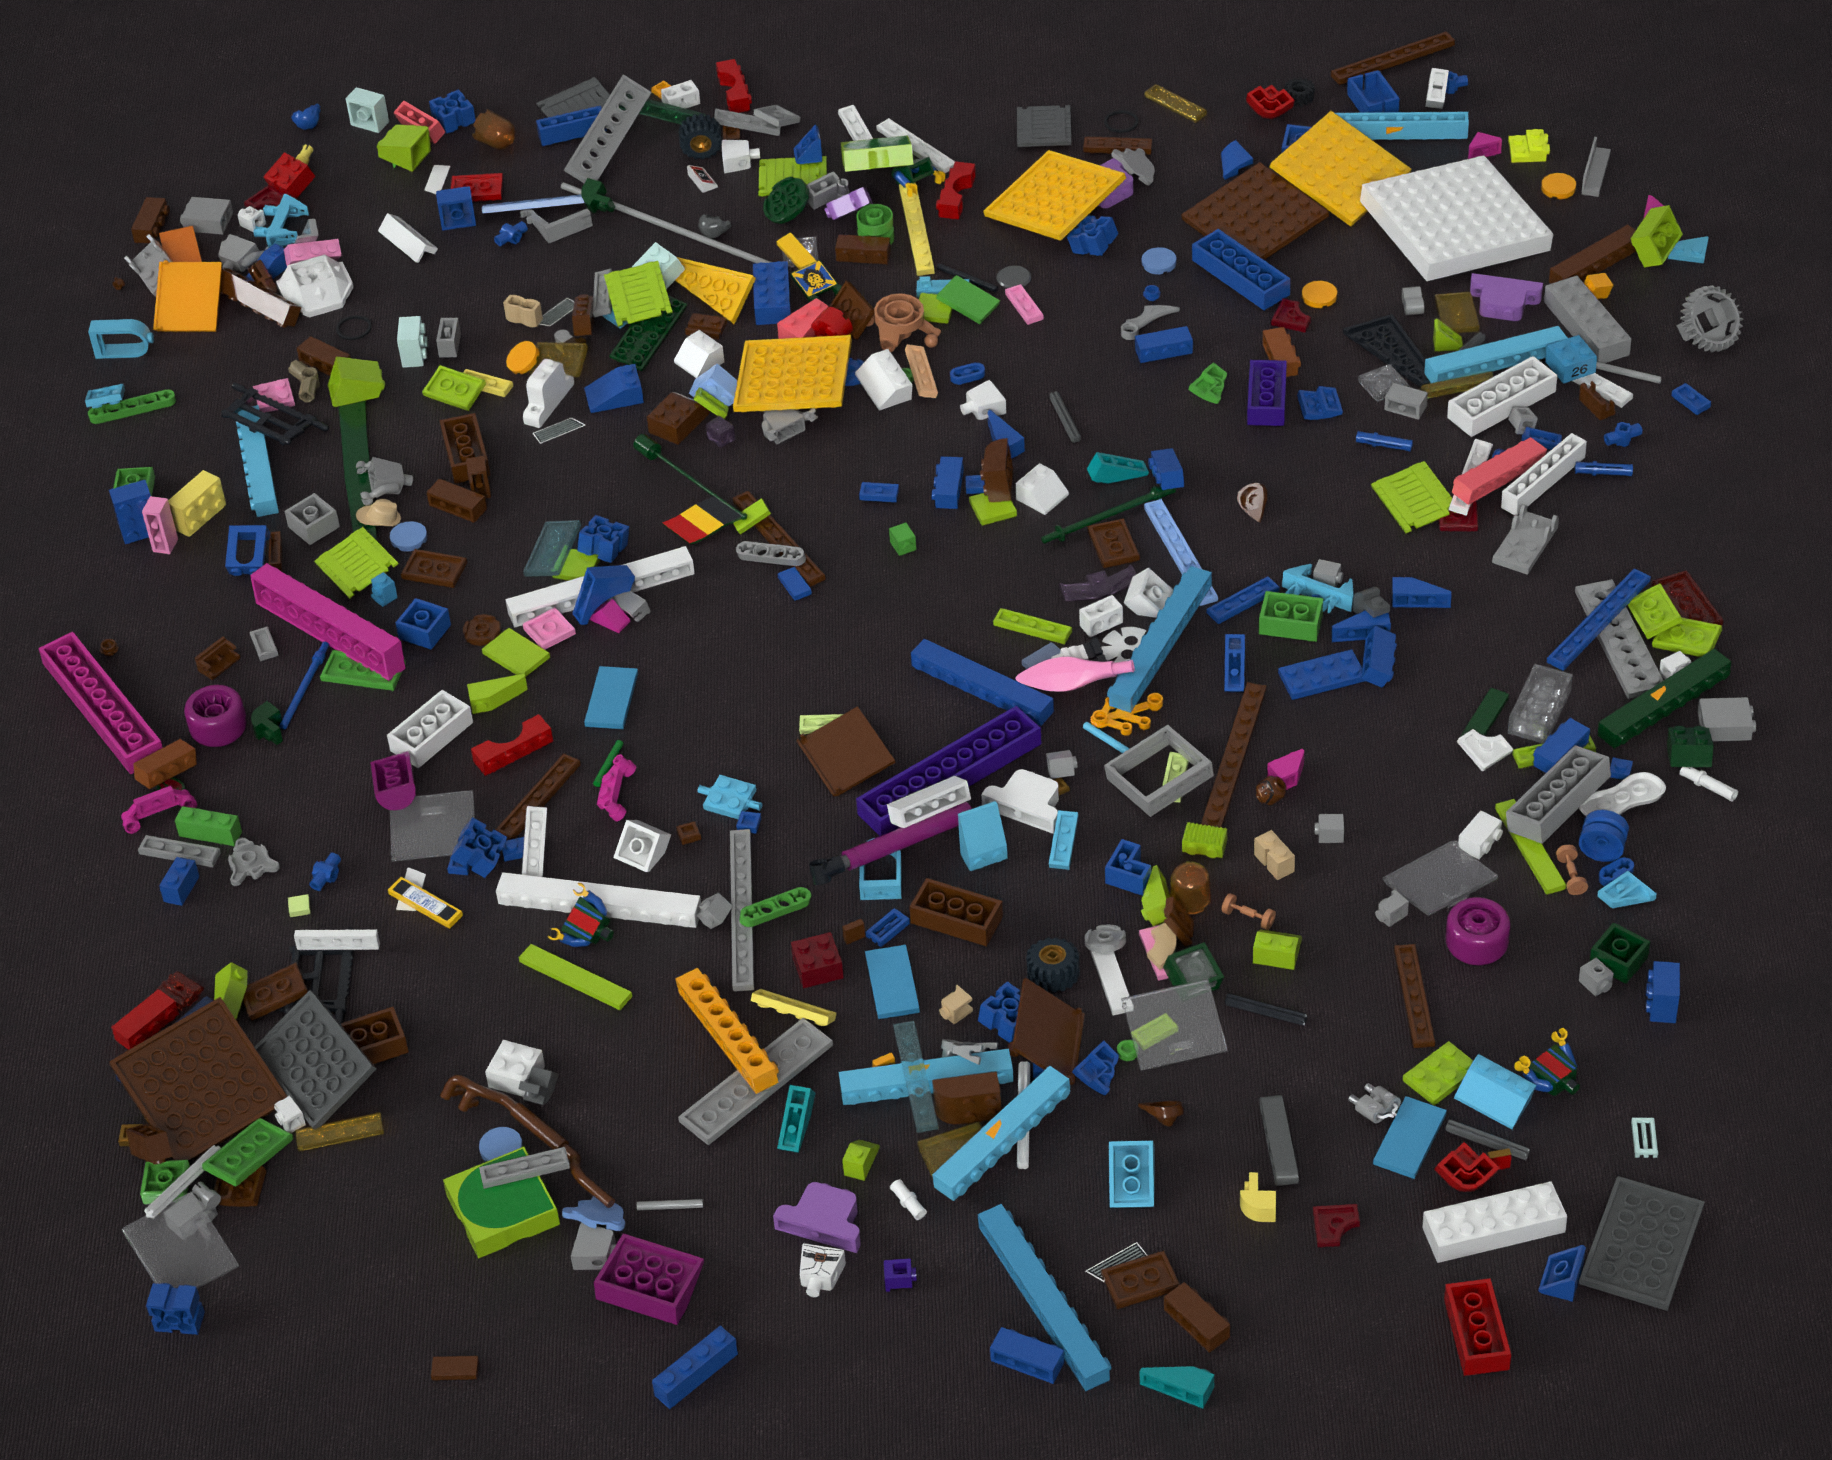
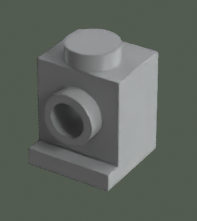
M1512 407L1508 420L1516 429V434H1523L1526 427L1535 429L1538 418L1528 407Z
M1394 889L1391 891L1389 898H1385L1379 903V908L1375 915L1379 921L1384 922L1390 927L1408 915L1409 901Z

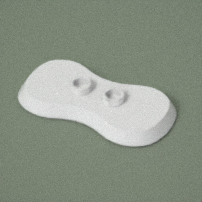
M1648 772L1635 773L1626 777L1612 788L1594 792L1579 809L1585 816L1595 810H1608L1621 815L1630 808L1657 801L1664 794L1666 785L1654 774Z

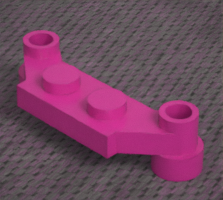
M621 754L614 758V765L608 773L603 775L597 806L608 811L609 816L614 821H620L626 814V809L621 804H617L623 776H631L636 770V765Z
M168 786L134 799L132 806L128 811L122 813L121 818L125 831L133 834L140 829L139 819L176 805H180L181 808L182 806L196 808L197 802L188 790H176Z

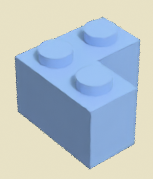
M716 364L695 379L689 394L694 397L700 387L729 407L734 403L737 380L719 364Z

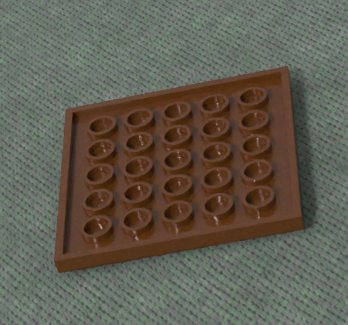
M1259 162L1181 214L1183 221L1203 236H1207L1219 229L1265 260L1329 217V213L1318 203Z
M221 997L109 1061V1065L148 1124L167 1132L172 1160H188L189 1163L204 1154L211 1146L219 1145L247 1128L258 1118L262 1119L275 1111V1104L287 1098V1095Z

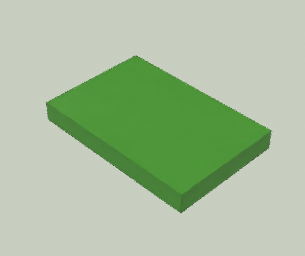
M957 275L936 297L937 300L978 324H981L1000 303L999 299Z

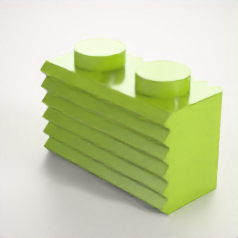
M1188 822L1182 839V852L1190 855H1206L1209 858H1223L1227 843V829Z

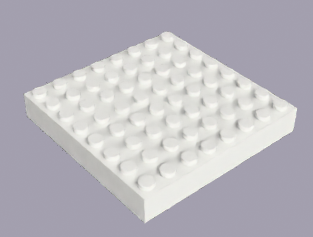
M1478 156L1362 184L1360 202L1426 281L1547 252L1551 249L1553 238L1551 230L1485 156Z

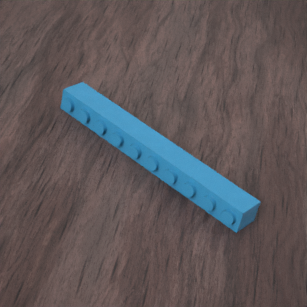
M1190 566L1188 571L1183 573L1179 585L1174 587L1173 594L1167 598L1164 608L1159 610L1157 619L1150 624L1149 631L1146 635L1142 636L1140 645L1133 651L1130 660L1134 662L1135 671L1118 674L1114 685L1109 687L1107 692L1109 706L1132 712L1212 586V572Z
M1000 1204L979 1213V1229L1054 1344L1064 1350V1359L1084 1390L1088 1391L1109 1381V1370H1111L1109 1360L1106 1357H1102L1097 1342L1090 1339L1087 1327L1079 1322L1077 1312L1067 1304L1064 1292L1057 1289L1054 1277L1051 1274L1048 1275L1043 1260L1036 1257L1033 1245L1030 1242L1027 1243L1024 1239V1233L1020 1226L1017 1227L1015 1225L1011 1212L1009 1210L1006 1211L1003 1205Z

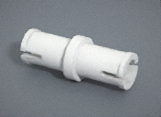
M900 1179L891 1184L890 1189L900 1199V1204L907 1208L916 1220L922 1219L926 1215L927 1210L918 1202L915 1193L910 1192Z

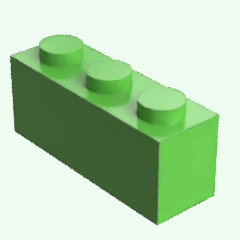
M182 806L175 819L179 837L235 846L242 833L237 815Z

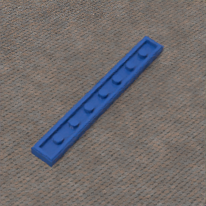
M1634 568L1547 657V663L1564 671L1650 582L1651 576Z

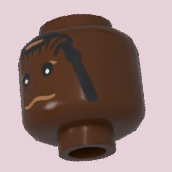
M1268 776L1257 784L1256 797L1261 803L1271 806L1284 798L1286 784L1280 777Z

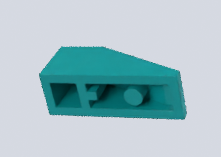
M1096 452L1087 467L1092 481L1097 483L1109 484L1149 474L1142 460Z
M789 1086L777 1149L799 1153L815 1098V1092L811 1088Z
M1194 1366L1141 1368L1140 1385L1203 1409L1214 1389V1374L1206 1369H1199Z

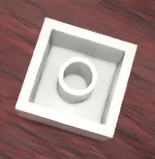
M503 1040L485 1071L488 1087L524 1097L525 1091L518 1089L520 1081L528 1083L532 1066L544 1069L545 1064L542 1050Z

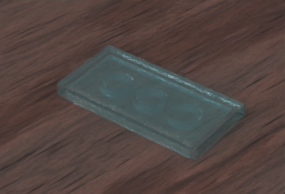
M579 520L545 522L523 571L525 577L560 575L581 527Z

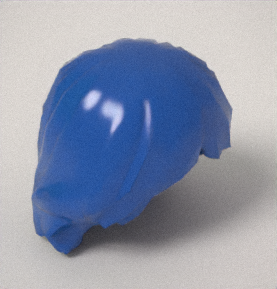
M317 103L311 105L303 112L300 110L293 112L291 119L300 129H313L318 124L321 106Z

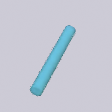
M1089 722L1084 723L1083 729L1121 753L1130 749Z

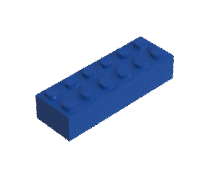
M1217 229L1192 244V261L1262 310H1266L1290 295L1291 278L1221 230Z

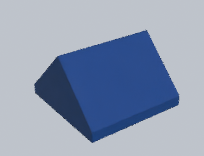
M816 124L793 148L797 164L822 162L821 139Z
M1580 1245L1549 1255L1538 1291L1545 1295L1573 1302L1584 1266L1586 1247Z

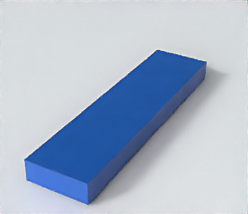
M1267 576L1207 608V614L1217 624H1220L1263 601L1266 591L1280 592V587Z

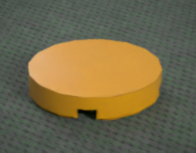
M1564 173L1549 174L1542 180L1541 190L1550 198L1566 199L1575 193L1576 181L1573 177Z
M1313 281L1303 287L1302 298L1304 303L1310 307L1323 308L1326 305L1329 307L1336 302L1337 289L1329 282Z
M530 341L520 342L508 354L507 367L514 374L528 372L537 362L536 358L537 356L539 357L538 347Z

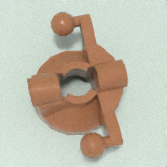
M902 293L891 294L879 300L874 308V315L867 325L870 327L874 322L879 327L880 346L883 350L888 349L890 353L895 350L903 339L908 338L917 329L928 334L924 342L929 348H933L938 344V336L941 334L940 329L935 328L924 319V308L919 299Z

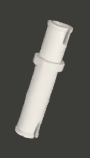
M1682 767L1680 770V775L1694 781L1695 785L1703 786L1731 802L1738 795L1737 789L1710 777L1703 770L1699 771L1693 767Z

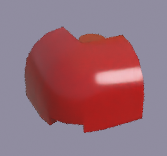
M1260 85L1247 93L1246 102L1265 119H1274L1292 109L1295 101L1285 89L1278 92L1273 85L1265 89Z
M1465 1142L1455 1151H1451L1435 1168V1171L1451 1187L1459 1192L1477 1190L1499 1170V1167L1484 1152L1478 1156Z

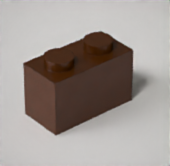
M485 456L466 458L471 491L480 493L485 498H491Z

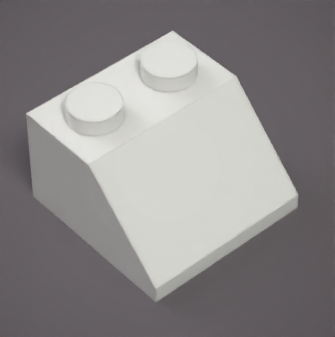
M698 330L685 339L674 359V363L695 378H698L714 365L724 363L723 346Z
M1040 463L1016 483V500L1044 515L1069 495L1068 490L1056 473Z
M1147 568L1133 576L1124 604L1137 615L1157 618L1159 610L1164 608L1167 598L1173 594V589L1150 568Z
M626 820L613 858L649 872L665 854L671 834L639 820Z

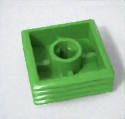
M153 467L117 469L114 488L145 480L152 496L155 480Z
M167 1160L156 1165L146 1162L140 1193L143 1204H151L190 1167L188 1160ZM188 1187L171 1203H178L185 1198Z

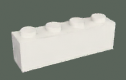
M953 776L889 803L887 808L891 823L905 828L971 800L967 781Z

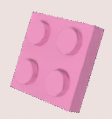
M288 378L253 386L260 395L272 398L273 401L277 400L278 403H283L284 406H295ZM256 400L260 411L264 413L278 410Z
M556 608L523 623L525 632L544 650L576 634L575 628Z

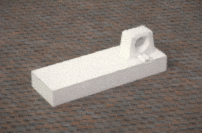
M854 105L838 109V115L853 141L873 139Z

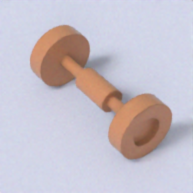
M1573 845L1561 846L1556 851L1557 859L1559 862L1567 863L1569 876L1572 878L1566 884L1567 890L1571 895L1583 894L1588 889V883L1585 878L1577 877L1578 873L1574 862H1572L1578 856L1576 847Z
M1231 893L1224 899L1222 913L1229 915L1235 908L1240 910L1242 914L1262 919L1261 928L1266 930L1271 928L1275 920L1276 911L1267 909L1264 915L1250 907L1244 905L1241 907L1236 905L1237 897Z

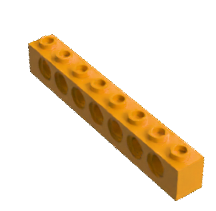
M696 968L675 978L681 997L752 1090L757 1094L779 1083L777 1065L774 1061H769L766 1051L759 1048L756 1038L749 1035L746 1025L739 1022L736 1012H731L728 1002L725 998L721 999L716 986H711L708 976L702 974Z

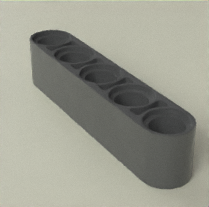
M1282 1095L1260 1097L1261 1116L1275 1185L1298 1184V1170Z

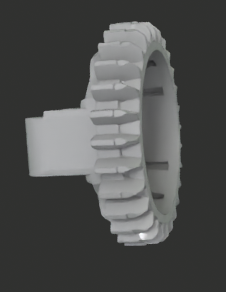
M1713 285L1703 286L1696 289L1695 292H1691L1690 296L1685 298L1687 302L1682 304L1686 309L1681 310V313L1685 314V316L1680 319L1684 320V322L1676 325L1683 340L1693 339V345L1699 343L1698 349L1704 347L1705 352L1710 350L1711 353L1715 351L1720 352L1732 346L1734 341L1739 339L1737 335L1742 333L1739 329L1743 327L1740 324L1743 318L1739 317L1742 311L1737 309L1740 305H1735L1734 303L1736 298L1731 299V293L1726 294V289L1720 290V286L1714 288ZM1713 294L1712 297L1717 298L1721 301L1717 303L1713 300H1710L1707 296ZM1705 312L1710 325L1718 327L1705 333L1697 315ZM1728 322H1733L1731 323V327L1729 330V332L1732 333L1726 336L1725 331L1727 328Z

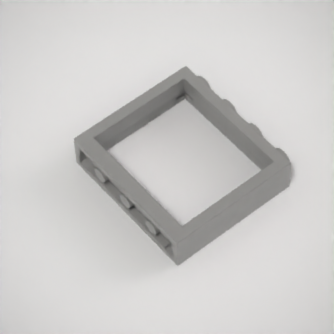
M1166 725L1104 765L1107 779L1150 817L1214 776L1212 762L1169 725ZM1168 745L1194 765L1148 796H1144L1122 776V774Z

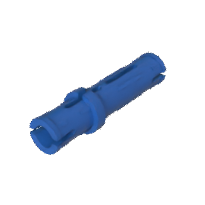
M1358 431L1356 436L1357 443L1370 444L1372 447L1383 446L1409 452L1412 450L1413 440L1379 435L1377 432L1373 434Z
M1576 461L1575 474L1632 476L1633 464Z

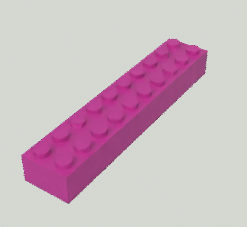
M267 563L250 575L256 604L319 641L329 643L331 648L342 651L350 659L357 663H362V666L367 669L370 668L372 672L374 670L388 681L396 673L402 672L405 669L402 643L399 638L390 635L384 629L378 628L370 621L364 620L356 613H352L344 606L338 605L330 598H326L316 590H312L304 583L298 582L290 575H286L278 568L272 567Z
M73 632L38 648L43 665L130 775L134 773L133 763L163 748L160 739Z

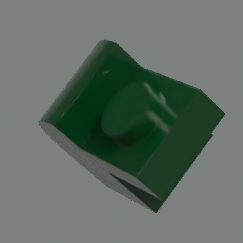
M587 178L582 187L581 196L588 209L592 213H596L597 209L604 212H613L615 209L611 198L605 196L607 190L603 183Z
M266 701L257 707L251 715L254 734L258 740L265 737L266 740H271L276 745L283 742L280 727H278L282 721L280 710Z

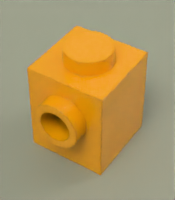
M1606 273L1587 275L1584 281L1586 287L1597 299L1607 298L1613 287Z

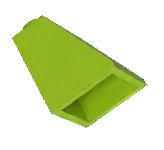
M395 125L378 142V157L413 172L431 151L429 127Z
M336 356L328 382L333 407L379 397L381 390H384L385 381L382 380V370L379 368L377 361Z

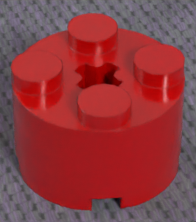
M827 307L811 324L815 333L814 337L850 335L853 331V326L848 318L845 319L842 316L844 313L834 307Z

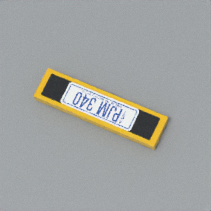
M400 877L388 889L389 895L449 929L463 916L461 910L403 877Z

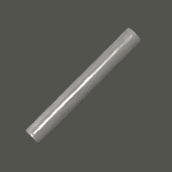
M703 1199L637 1202V1210L703 1208Z

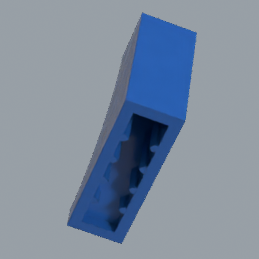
M627 565L587 567L572 613L580 625H587L595 610L609 598L624 592H630L635 575Z

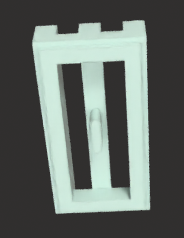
M1632 1118L1635 1158H1639L1640 1155H1644V1158H1648L1649 1155L1657 1158L1658 1148L1654 1118ZM1637 1123L1641 1125L1643 1149H1640ZM1645 1123H1649L1652 1149H1648Z

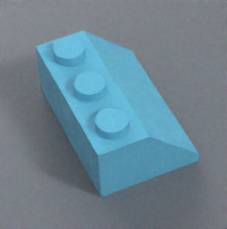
M1478 1054L1469 1067L1454 1099L1513 1129L1530 1102L1536 1085Z

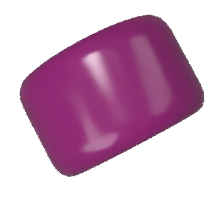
M209 685L195 691L186 701L184 713L188 729L192 738L199 744L208 747H221L236 741L244 733L247 725V716L242 698L233 688L225 685Z
M1473 897L1458 902L1450 910L1446 923V945L1455 958L1470 965H1487L1497 961L1504 955L1509 944L1510 918L1500 904L1487 898Z

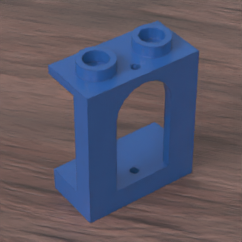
M266 525L229 526L225 564L229 574L234 576H241L242 574L251 575L264 566L266 540H270V531ZM238 540H256L254 557L247 564H241L236 559Z

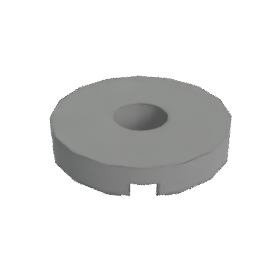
M1099 925L1096 927V930L1092 931L1090 929L1085 934V946L1093 952H1113L1122 948L1126 943V932L1116 925Z

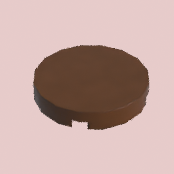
M476 615L472 620L465 622L463 626L464 638L472 645H487L501 634V624L492 615Z

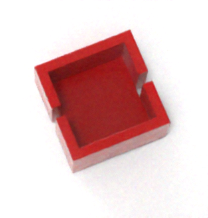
M284 152L263 178L271 187L297 199L315 178V175L307 164L298 159L296 160Z

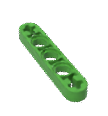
M162 390L121 400L117 404L110 405L109 403L98 408H91L88 411V416L91 423L100 424L172 406L176 402V397L172 390Z

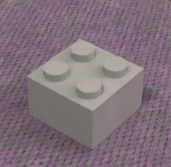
M315 493L284 511L288 527L309 545L340 527L336 510Z

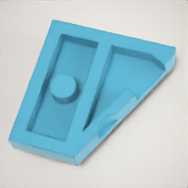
M1705 236L1678 241L1669 254L1668 259L1704 263L1709 237Z
M1627 871L1598 891L1597 897L1611 908L1654 901L1657 894Z

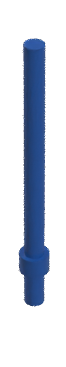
M322 642L319 650L314 653L312 663L279 725L281 729H286L317 668L326 657L325 653L329 643Z

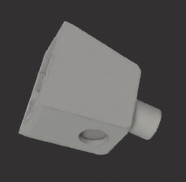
M581 1222L571 1253L573 1270L602 1269L616 1246L614 1232L598 1226L596 1229L591 1228Z

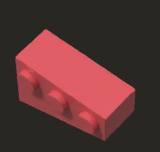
M816 298L778 322L779 339L814 337L815 333L811 324L823 310L827 309L828 305Z

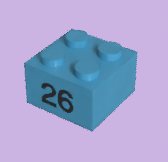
M1580 335L1547 345L1545 362L1564 384L1596 373L1597 356Z

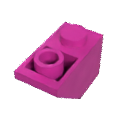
M1300 749L1268 763L1267 777L1271 775L1280 777L1286 784V790L1296 786L1304 766V750Z

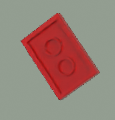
M503 173L452 176L451 189L470 186L472 201L476 202L502 200Z

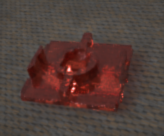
M176 971L173 975L170 974L166 981L163 980L161 982L162 985L156 990H161L175 1000L177 1008L181 1010L195 1002L204 987L181 972Z

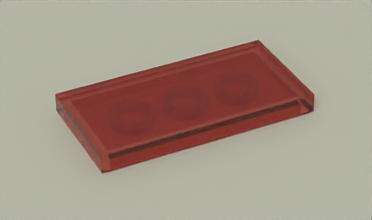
M1687 570L1652 580V587L1659 583L1662 585L1682 618L1723 625V619Z

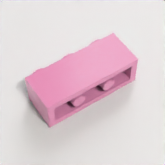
M338 239L289 244L284 249L287 266L321 255H327L335 261L342 256Z
M150 496L142 510L152 550L157 553L171 554L178 541V536L168 499Z

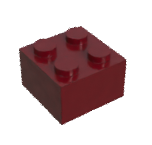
M831 932L791 942L792 958L803 989L844 978L842 961Z

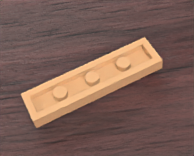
M907 344L905 352L919 396L936 398L938 391L924 347Z

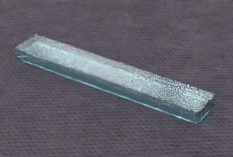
M910 1021L893 1024L916 1131L920 1133L937 1130V1118L915 1023Z

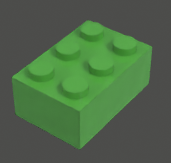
M1266 591L1259 617V634L1317 642L1323 617V598Z

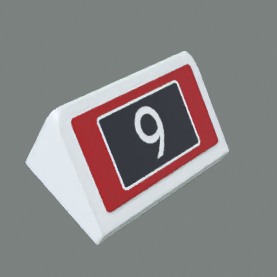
M687 166L689 177L702 193L718 187L703 167Z

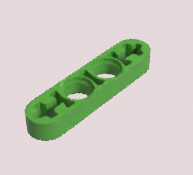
M798 887L746 906L740 912L739 921L745 927H753L802 909L809 905L811 892L807 888ZM785 901L789 906H781L779 902ZM769 908L772 912L765 913L761 909Z

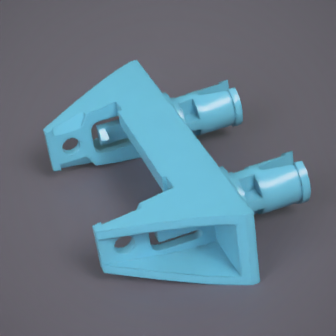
M284 194L278 206L265 205L263 207L264 216H274V219L268 228L255 226L254 237H266L268 247L275 243L281 247L294 243L298 236L297 231H288L283 229L287 217L309 216L308 207L295 198Z
M1312 564L1283 571L1282 587L1289 589L1286 591V594L1320 595L1324 599L1323 612L1328 608L1327 614L1334 607L1349 612L1352 611V579H1349L1340 588H1336L1308 578L1311 575Z

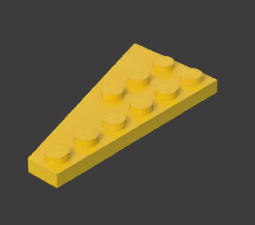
M677 257L685 270L675 281L720 315L727 318L731 323L735 324L756 278L753 275Z

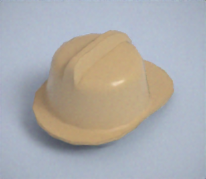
M379 499L370 506L360 508L356 513L357 520L365 525L395 526L401 520V516L397 512V504L387 499Z

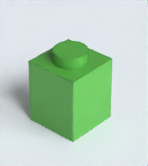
M907 523L889 528L890 543L899 556L916 550L915 535Z

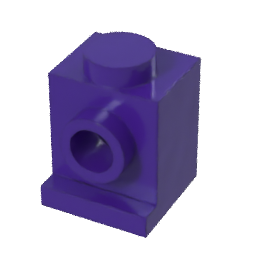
M911 1259L884 1260L886 1292H890V1289L913 1288L912 1281H917L916 1267H911Z

